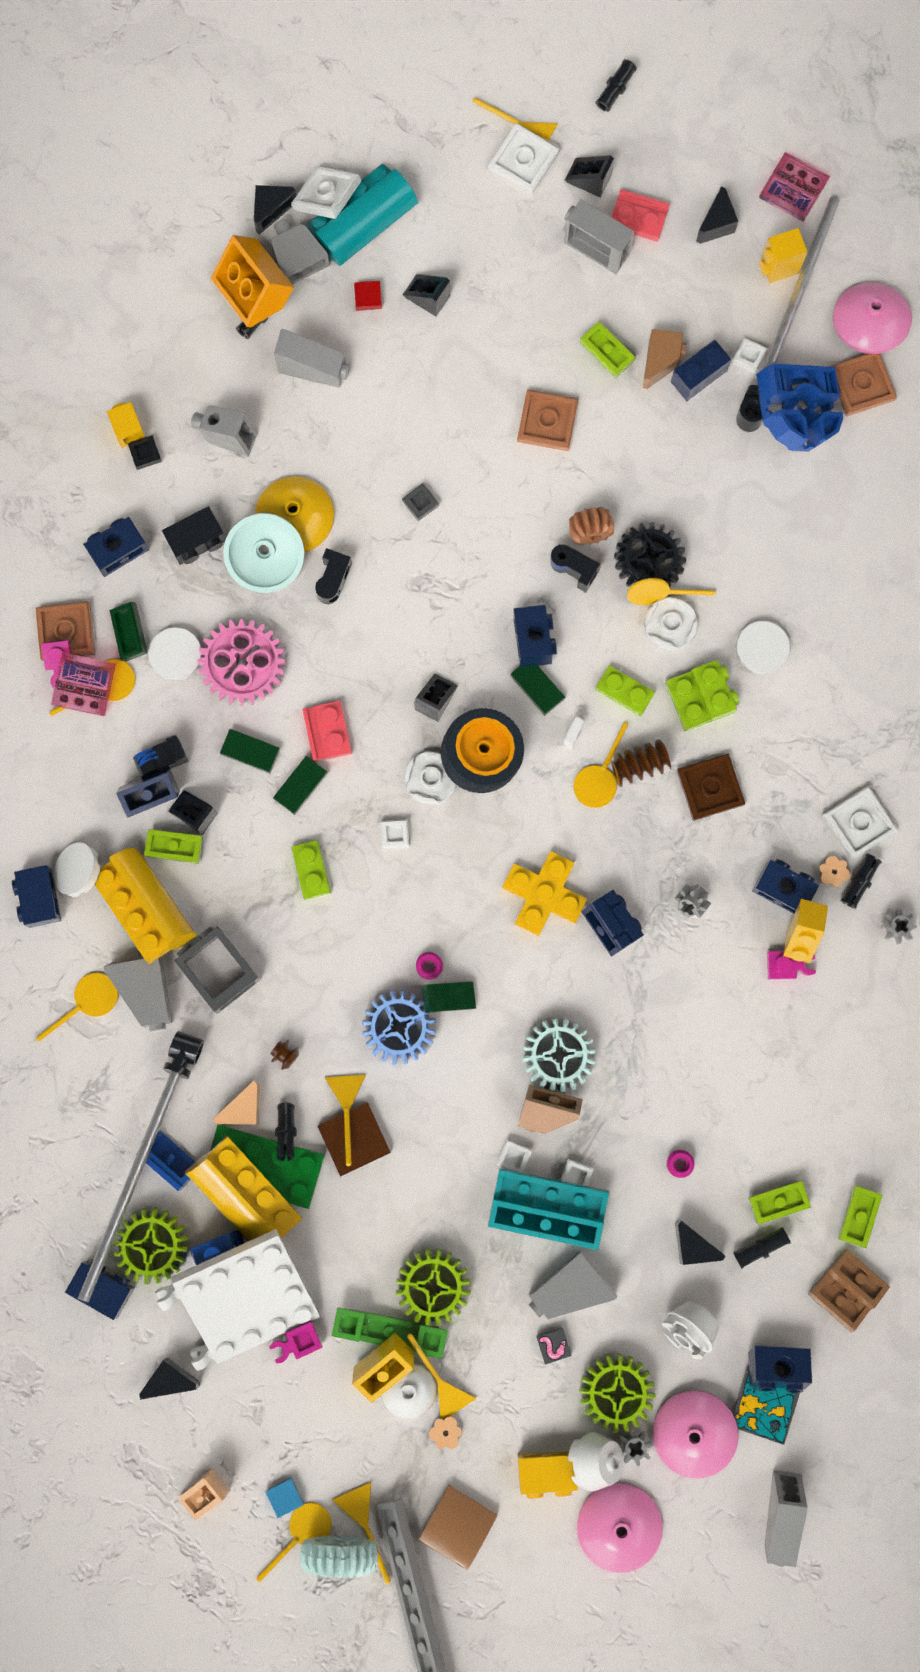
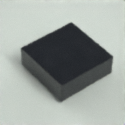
M153 435L128 443L137 470L162 462Z

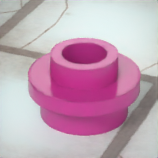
M423 953L416 961V971L424 979H435L443 970V962L435 953ZM426 962H433L435 968L432 971L425 970L424 964Z
M676 1150L668 1156L666 1165L671 1175L677 1178H684L692 1173L695 1163L689 1152ZM679 1158L685 1161L683 1169H678L675 1166V1162Z

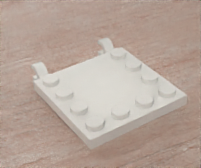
M277 1229L172 1276L171 1285L161 1287L156 1291L159 1298L157 1302L162 1311L170 1309L178 1299H181L203 1338L205 1345L193 1348L190 1351L193 1358L192 1364L196 1371L204 1369L212 1359L219 1364L320 1317L319 1311Z

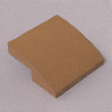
M847 1249L831 1265L808 1295L848 1331L854 1332L869 1311L878 1305L890 1286Z
M447 1486L418 1541L465 1570H468L498 1515L451 1486Z

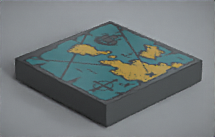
M746 1370L733 1410L738 1429L784 1445L800 1393H788L786 1388H775V1391L770 1392L759 1391L758 1387L749 1386V1371Z

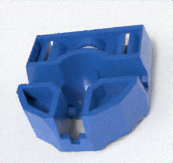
M771 364L756 374L763 424L770 430L775 440L787 446L788 450L809 452L839 432L843 421V412H831L834 408L833 403L840 398L835 367ZM800 384L794 389L792 388V385ZM800 400L803 401L807 408L803 409L798 402ZM771 405H782V409L772 413V410H768V407ZM821 407L822 413L820 414L815 412V409Z

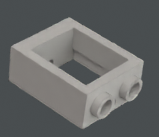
M580 199L576 207L572 205L565 215L564 220H566V224L563 228L565 232L564 243L614 274H617L630 255L634 231Z

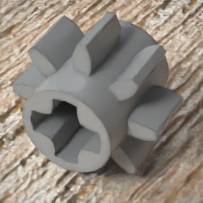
M686 884L675 897V900L679 902L678 910L688 918L695 915L701 918L711 905V902L707 901L709 893L698 884L692 887Z
M901 909L896 911V917L890 913L886 914L885 917L888 922L881 925L882 929H886V940L891 937L896 938V944H900L902 936L907 940L913 938L909 932L917 928V925L912 924L910 920L913 916L912 914L904 916ZM901 922L903 926L901 931L897 932L895 930L896 923Z
M630 1428V1435L627 1437L619 1436L623 1442V1446H620L622 1452H626L624 1457L626 1464L632 1459L635 1460L637 1466H640V1459L643 1457L650 1459L647 1448H651L653 1444L649 1441H643L646 1437L644 1431L636 1435L633 1429ZM639 1441L641 1450L639 1452L634 1450L630 1453L631 1449L628 1445L631 1442L636 1444Z

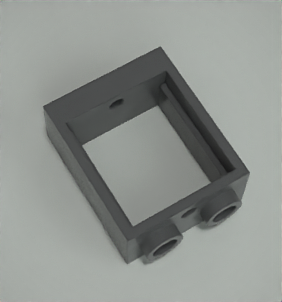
M217 926L215 929L209 927L199 935L200 940L193 946L190 944L184 946L177 953L179 957L174 960L216 1014L220 1013L260 981V978ZM218 938L246 974L213 999L186 963Z

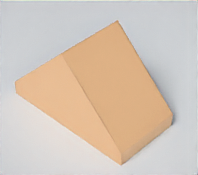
M256 1081L250 1083L213 1121L216 1124L259 1125L260 1085Z
M212 1468L178 1499L196 1521L223 1501L229 1494L230 1489Z

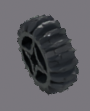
M654 522L650 523L649 529H646L645 525L641 523L639 525V532L634 527H631L629 530L630 535H622L621 539L623 542H618L616 545V549L620 552L614 554V559L619 561L615 564V569L622 570L619 573V578L624 579L628 577L627 587L648 578L662 579L668 583L669 588L671 587L670 581L673 583L678 582L679 577L677 574H683L684 568L681 565L686 563V558L681 556L685 553V547H677L681 543V539H672L674 535L673 530L666 534L664 532V524L657 530L655 529ZM652 541L662 544L664 548L654 546ZM641 542L642 552L635 554L633 558H629L630 549ZM647 552L651 558H655L653 564L649 558H646ZM671 558V567L665 573L659 575L658 565ZM635 569L645 570L648 576L638 573Z

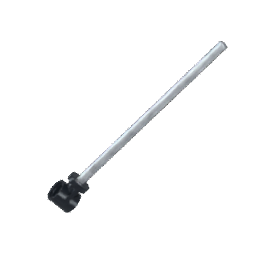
M830 197L764 368L771 364H777L840 202L836 197ZM758 384L748 386L737 413V425L745 432L756 431L763 422ZM745 412H753L757 417L750 418Z
M177 1031L172 1040L168 1057L173 1058L171 1063L165 1062L163 1070L169 1073V1077L78 1297L80 1300L89 1302L176 1086L180 1078L189 1079L191 1071L187 1067L188 1064L196 1065L204 1045V1040Z

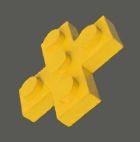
M550 851L539 875L515 863L513 864L502 889L526 900L514 925L539 937L550 913L576 924L587 898L563 887L575 864L574 862Z

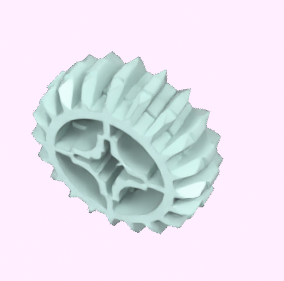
M553 1018V1027L549 1028L547 1021L544 1020L542 1021L544 1031L541 1032L535 1026L532 1030L537 1037L534 1038L531 1035H527L526 1040L531 1042L532 1046L523 1045L522 1050L530 1052V1056H523L522 1061H531V1065L527 1066L524 1070L525 1072H530L534 1069L536 1074L530 1078L532 1082L537 1080L538 1077L543 1079L539 1084L540 1088H544L546 1082L551 1083L549 1090L555 1091L556 1084H560V1091L564 1093L566 1092V1083H569L570 1088L574 1090L576 1089L575 1079L581 1084L586 1082L584 1077L581 1076L582 1072L586 1075L592 1074V1071L586 1068V1065L596 1064V1060L588 1059V1055L595 1054L596 1049H587L586 1045L594 1041L593 1038H589L586 1041L583 1040L582 1037L588 1032L586 1029H583L579 1034L575 1031L579 1023L575 1022L572 1028H568L569 1020L567 1018H564L562 1026H558V1019ZM552 1033L553 1045L551 1050L536 1053L541 1039ZM561 1033L573 1037L579 1044L580 1049L565 1047L562 1042ZM557 1041L562 1051L573 1053V1055H567L562 1058L561 1070L559 1063L555 1062L556 1059L553 1060L552 1057H545L556 1052ZM582 1057L577 1071L571 1076L566 1077L565 1065L567 1060ZM548 1061L553 1063L557 1072V1078L544 1073L537 1062Z
M326 1535L311 1537L303 1541L300 1551L301 1569L306 1573L320 1575L321 1577L352 1578L369 1575L375 1571L378 1560L377 1544L370 1539L358 1538L356 1536Z

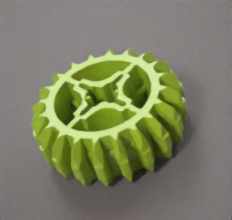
M157 1207L152 1209L151 1216H149L147 1208L141 1209L142 1218L136 1212L131 1213L133 1223L124 1219L122 1224L127 1230L118 1229L117 1234L122 1236L123 1239L113 1241V1245L121 1246V1250L113 1253L114 1257L123 1256L124 1260L119 1261L117 1265L118 1267L126 1264L129 1266L124 1272L125 1276H129L135 1271L133 1279L135 1282H138L142 1275H144L145 1285L150 1284L152 1276L155 1283L160 1284L162 1282L161 1274L167 1280L171 1279L170 1268L176 1273L180 1272L181 1268L176 1264V1261L180 1263L187 1261V1258L180 1255V1252H188L190 1250L188 1246H181V1242L189 1240V1236L184 1235L180 1237L179 1232L183 1231L186 1227L184 1224L177 1228L174 1226L179 1219L177 1216L172 1217L168 1221V1210H164L161 1217H159V1209ZM150 1222L144 1239L131 1240L134 1231L140 1225ZM158 1224L168 1230L173 1243L165 1242L160 1238ZM152 1237L154 1244L164 1246L165 1248L161 1247L152 1250L154 1254H151L150 1248L139 1244L150 1242L149 1238ZM130 1248L142 1253L145 1268L134 1260ZM160 1252H172L171 1258L163 1267L153 1269L154 1262H156L157 1255Z
M430 1248L425 1249L426 1258L423 1259L419 1252H415L417 1262L414 1264L410 1258H407L405 1262L411 1268L408 1271L401 1267L399 1272L406 1277L405 1279H396L397 1284L404 1285V1289L396 1290V1295L405 1294L406 1297L399 1301V1305L404 1306L409 1303L410 1307L405 1311V1314L408 1316L415 1310L417 1314L414 1321L419 1322L421 1315L426 1316L425 1325L427 1326L430 1325L431 1317H436L437 1326L441 1325L440 1316L445 1315L448 1322H451L452 1317L449 1312L453 1311L459 1316L461 1311L456 1305L459 1303L462 1306H467L468 1304L465 1299L461 1298V1295L468 1296L471 1294V1290L463 1289V1285L470 1284L471 1279L461 1278V1275L468 1272L467 1268L465 1267L458 1271L456 1267L461 1263V1260L457 1258L453 1264L449 1262L452 1257L451 1252L446 1254L445 1259L441 1258L442 1251L440 1248L436 1250V1257H431ZM433 1263L432 1271L428 1278L411 1279L418 1268ZM441 1265L447 1267L453 1273L457 1286L444 1283L441 1280ZM434 1272H436L437 1285L447 1289H441L439 1292L436 1290L437 1294H433V1300L430 1301V1289L423 1285L427 1282L430 1283ZM410 1287L421 1290L426 1294V1309L415 1302L411 1295ZM442 1294L455 1295L454 1299L446 1307L434 1310L435 1301L438 1296Z
M617 1353L616 1362L612 1361L610 1354H606L607 1364L603 1365L602 1361L597 1358L595 1362L599 1368L596 1371L591 1366L587 1367L592 1377L582 1376L581 1378L584 1383L588 1384V1387H579V1392L588 1394V1396L581 1398L580 1403L581 1405L590 1404L584 1410V1413L586 1415L596 1413L591 1420L593 1424H597L603 1419L601 1424L603 1430H606L609 1423H612V1431L614 1433L618 1432V1424H622L624 1431L628 1432L629 1426L627 1422L632 1421L636 1428L639 1427L640 1424L636 1417L640 1415L644 1420L648 1418L647 1414L642 1411L643 1408L653 1410L654 1408L646 1400L656 1398L654 1392L647 1391V1389L653 1388L655 1383L653 1381H644L651 1374L648 1370L639 1373L643 1367L640 1361L632 1367L634 1359L632 1356H628L626 1362L622 1363L623 1356L621 1353ZM614 1370L610 1384L595 1387L598 1380L605 1373ZM623 1370L637 1378L640 1390H634L624 1385ZM619 1383L620 1389L622 1391L625 1390L626 1393L619 1395L616 1406L613 1394L610 1395L608 1392L615 1391ZM594 1396H601L611 1401L612 1415L603 1412L596 1405ZM639 1399L636 1406L630 1412L620 1415L622 1406L626 1401Z

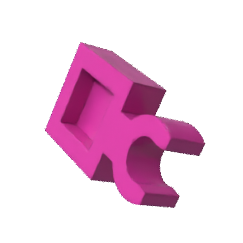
M70 640L44 642L41 644L45 670H53L54 673L50 680L52 688H57V678L60 676L64 662H68L70 665L73 663V660L71 661Z
M784 951L767 952L768 980L797 979V971L806 976L816 973V970L806 969L804 961H796L783 956Z
M312 1321L286 1332L288 1341L277 1340L269 1346L270 1350L275 1347L283 1349V1356L278 1357L275 1360L276 1363L284 1362L292 1352L297 1360L323 1348Z

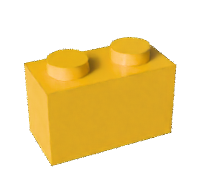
M799 228L768 238L765 249H763L762 258L759 261V266L764 276L767 275L769 283L799 274L808 252Z
M804 899L800 900L787 929L783 956L796 961L811 962L825 932L827 905Z
M394 1333L354 1366L352 1385L373 1403L414 1369V1351Z
M569 1451L519 1454L520 1493L526 1494V1498L535 1499L542 1498L543 1493L555 1492V1496L564 1497L572 1495V1491H578V1486L571 1478L575 1473L573 1462L568 1461Z

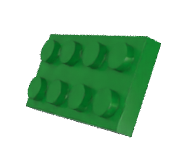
M217 1125L210 1151L228 1136L290 1204L310 1209L324 1154L294 1146L295 1159L287 1161V1150H285V1162L279 1161L276 1158L277 1141Z

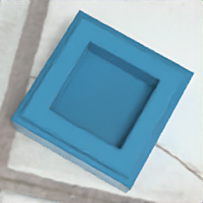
M292 1477L266 1490L267 1497L277 1518L304 1505Z

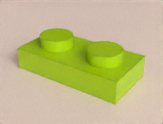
M600 322L595 324L580 338V343L615 378L635 362L636 357Z
M610 665L595 688L599 693L640 717L655 695L653 690Z
M148 829L144 856L199 864L203 837Z
M318 840L292 846L291 849L304 900L331 894Z
M802 1180L748 1197L757 1225L811 1208Z
M854 1185L838 1239L867 1249L883 1195Z

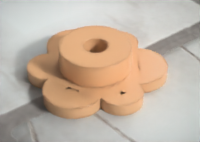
M829 856L825 863L819 866V871L822 873L820 876L821 882L825 885L832 883L834 887H839L842 882L847 881L850 878V872L846 869V861H839L837 857Z
M451 1416L446 1417L444 1420L441 1418L436 1419L434 1422L435 1427L429 1431L430 1439L436 1442V1446L439 1449H443L445 1446L449 1449L456 1448L458 1445L457 1437H460L462 1434L461 1428L456 1427V1419ZM445 1430L448 1431V1435H444L443 1432Z

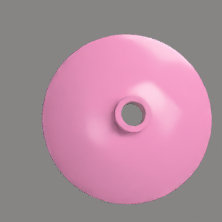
M876 282L860 283L847 289L838 298L833 311V325L839 338L850 348L867 354H880L893 350L905 340L912 324L911 309L903 295L888 285Z
M688 1390L672 1396L661 1406L653 1425V1441L659 1457L672 1471L689 1478H706L723 1470L732 1460L738 1445V1427L732 1411L721 1399L705 1391ZM691 1433H698L700 1440L692 1442L689 1438Z
M615 1483L594 1491L583 1503L578 1515L577 1533L584 1553L594 1564L607 1571L625 1573L641 1568L653 1558L662 1539V1519L656 1504L647 1493L633 1485ZM619 1527H625L627 1529V1532L624 1536H618L616 1534V1530Z

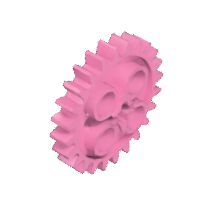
M240 618L239 626H235L234 622L229 620V628H225L220 623L219 633L213 630L210 631L212 640L203 639V643L207 648H199V654L205 657L198 659V665L205 666L199 670L200 676H207L203 680L204 686L212 684L210 693L213 694L219 691L220 701L225 696H228L230 705H232L235 699H239L240 706H243L245 699H249L251 705H254V697L256 696L264 701L263 692L266 691L272 695L273 689L271 684L275 686L280 685V681L276 676H284V671L278 668L285 665V660L278 658L284 655V649H276L280 644V640L275 639L271 641L273 631L271 630L266 634L263 633L264 624L260 625L257 629L254 628V620H251L248 626L244 625L243 618ZM238 639H245L249 645L244 649H239L234 643ZM255 646H259L258 650L250 654ZM220 657H226L230 663L226 667H219L215 664V661ZM247 657V659H246V666H244L243 664H240V665L236 668V666H237V659H239V660L242 661V660H244V659ZM262 657L268 661V664L260 668L254 665V660ZM234 670L228 679L224 678L226 674ZM241 675L246 676L249 682L245 686H238L234 682L235 678Z

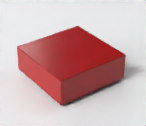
M380 281L354 282L356 311L382 309Z

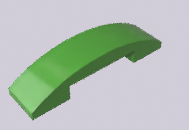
M337 1307L331 1336L381 1345L396 1333L414 1353L418 1354L407 1338L408 1334H412L426 1356L442 1359L448 1330L390 1316Z

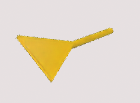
M473 98L475 104L513 124L521 125L546 141H549L558 126V123L521 122L477 98Z
M366 1075L325 1077L344 1110L347 1166L352 1164L349 1111Z
M407 1335L408 1340L437 1382L441 1419L444 1420L446 1417L452 1416L476 1399V1397L442 1380L413 1335Z
M371 1482L332 1499L364 1528L367 1538L375 1543L368 1525ZM377 1548L378 1566L385 1583L390 1584L391 1580Z

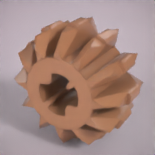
M592 507L576 512L574 516L569 518V532L573 542L579 545H591L607 540L608 537L614 534L613 517L610 515V511L604 509V507Z

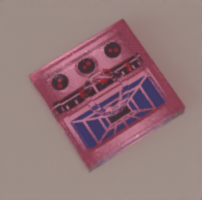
M785 152L761 191L759 198L804 222L829 181L830 176Z
M61 652L50 705L105 716L116 664Z

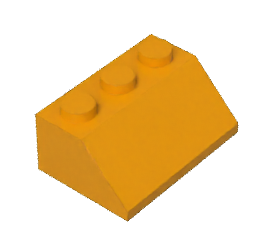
M232 235L211 276L212 281L247 327H252L282 310L294 289L292 283L258 239Z

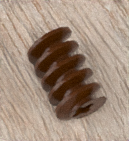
M659 739L655 741L654 747L648 742L645 744L644 751L640 746H636L634 748V755L629 749H626L624 751V758L620 753L616 752L614 754V762L611 759L612 769L619 787H623V778H626L632 784L633 775L635 774L642 781L643 772L645 771L650 777H653L654 768H657L660 774H664V765H667L671 770L667 749Z

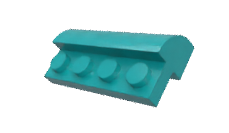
M382 163L361 180L336 219L317 215L305 226L327 252L328 257L340 267L419 202L405 178L396 169L391 171Z
M499 1168L488 1227L598 1250L609 1191Z

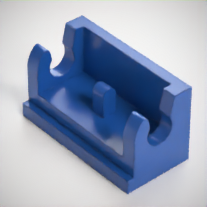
M159 1131L146 1164L177 1191H182L191 1180L185 1174V1171L195 1161L165 1134Z

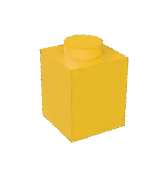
M131 402L118 403L112 409L106 411L121 448L127 447L130 442L145 438Z

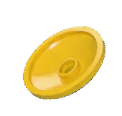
M290 476L271 483L261 493L255 507V513H271L289 521L301 536L304 553L321 545L330 534L334 523V508L330 496L321 485L305 477ZM291 506H296L298 508V510L295 513H290L288 511V509Z

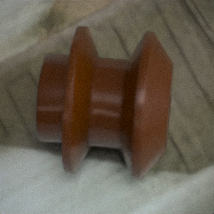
M289 1040L285 1043L279 1041L270 1053L273 1056L272 1063L277 1060L282 1063L281 1070L290 1068L299 1056L298 1047L293 1050L288 1047Z

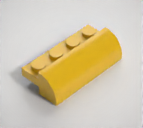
M127 848L109 857L110 862L100 868L94 885L149 965L171 949L176 951L197 936L137 848Z
M228 1136L210 1152L202 1155L185 1171V1174L248 1242L277 1229L282 1239L303 1219Z

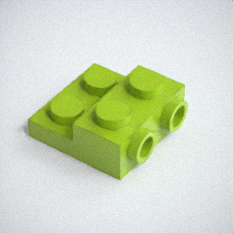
M718 660L693 668L691 672L666 680L665 682L684 732L732 715L737 710L736 705L739 704L738 695L734 689L729 690L726 680H729L727 668L724 664L719 665Z

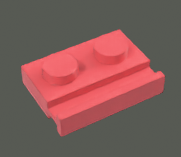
M620 189L612 218L632 229L634 235L658 242L670 204Z
M341 701L302 709L314 762L352 754Z

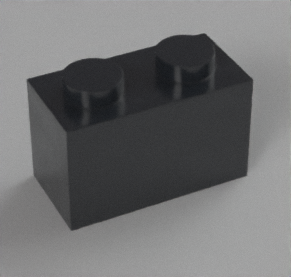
M209 506L162 530L179 565L193 563L199 558L200 554L206 551L213 552L218 550L226 540Z

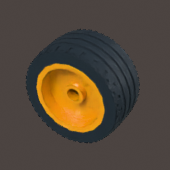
M487 708L470 710L456 718L446 731L441 744V760L447 776L458 787L473 793H489L505 786L518 772L524 756L523 737L514 721L502 712Z

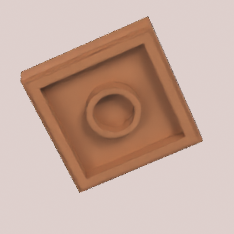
M865 354L829 366L836 369L840 394L839 400L846 417L895 401L897 398L880 354Z
M527 389L517 442L569 451L578 399Z
M89 601L36 607L39 650L42 661L44 660L41 644L61 640H70L72 658L73 655L74 657L75 655L77 657L95 655Z

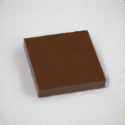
M729 753L677 769L693 821L745 805Z
M368 1102L349 1111L351 1166L346 1165L344 1113L317 1126L340 1177L391 1153Z

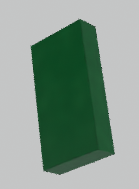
M129 602L109 610L120 660L126 662L148 654L137 604Z
M538 665L518 667L510 674V677L544 716L566 698Z
M229 729L220 755L271 774L280 748Z
M305 756L274 795L273 799L296 815L328 772L308 756Z
M473 981L427 984L422 986L425 1013L476 1009Z

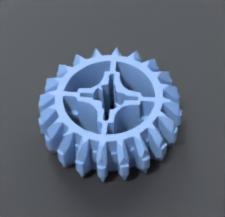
M392 990L390 991L391 1000L387 1001L385 995L381 994L380 999L383 1004L379 1006L376 1001L373 1000L371 1002L376 1011L374 1013L370 1010L365 1011V1014L372 1018L371 1021H362V1025L370 1026V1030L363 1031L362 1035L364 1037L372 1036V1039L366 1042V1046L370 1047L376 1044L377 1047L372 1052L374 1056L383 1051L384 1054L381 1060L386 1062L388 1056L392 1055L393 1065H396L398 1057L402 1056V1062L405 1065L408 1064L407 1055L411 1054L413 1060L417 1061L418 1056L415 1051L419 1049L421 1053H427L422 1044L424 1042L428 1045L433 1044V1041L426 1038L427 1034H436L435 1029L428 1028V1025L436 1023L435 1018L426 1019V1016L431 1013H425V1010L421 1009L424 1006L423 999L418 1004L414 1003L417 997L415 993H412L410 999L407 1000L405 999V990L401 991V998H396V993ZM405 1005L417 1013L403 1018L396 1014L392 1006ZM385 1010L390 1023L383 1032L377 1034L376 1024L379 1016ZM392 1015L400 1023H407V1028H404L406 1030L404 1032L406 1040L398 1032H391V1027H395ZM421 1020L422 1032L418 1041L413 1045L408 1031L415 1023ZM397 1037L402 1041L406 1049L392 1050L381 1042Z

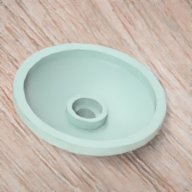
M255 513L242 518L230 529L224 543L223 555L229 574L238 584L254 592L269 593L286 587L297 577L304 561V546L300 534L289 521L271 513ZM267 545L269 550L263 553L259 550V547Z

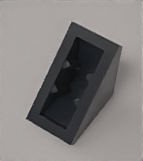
M611 155L575 158L565 181L601 198L612 175L614 158Z
M255 185L253 220L256 232L259 235L292 208L291 203L297 196L296 190L293 187Z
M720 187L699 229L696 242L702 244L735 233L738 219L726 188Z
M416 274L402 295L437 317L450 297V280L447 277Z
M434 673L415 698V710L439 722L458 685Z
M186 790L182 791L168 810L169 813L201 835L205 833L218 815L213 806Z
M677 1220L675 1228L680 1264L690 1265L724 1260L726 1256L683 1221Z
M167 1357L159 1365L139 1396L140 1400L193 1391L200 1387L199 1380Z

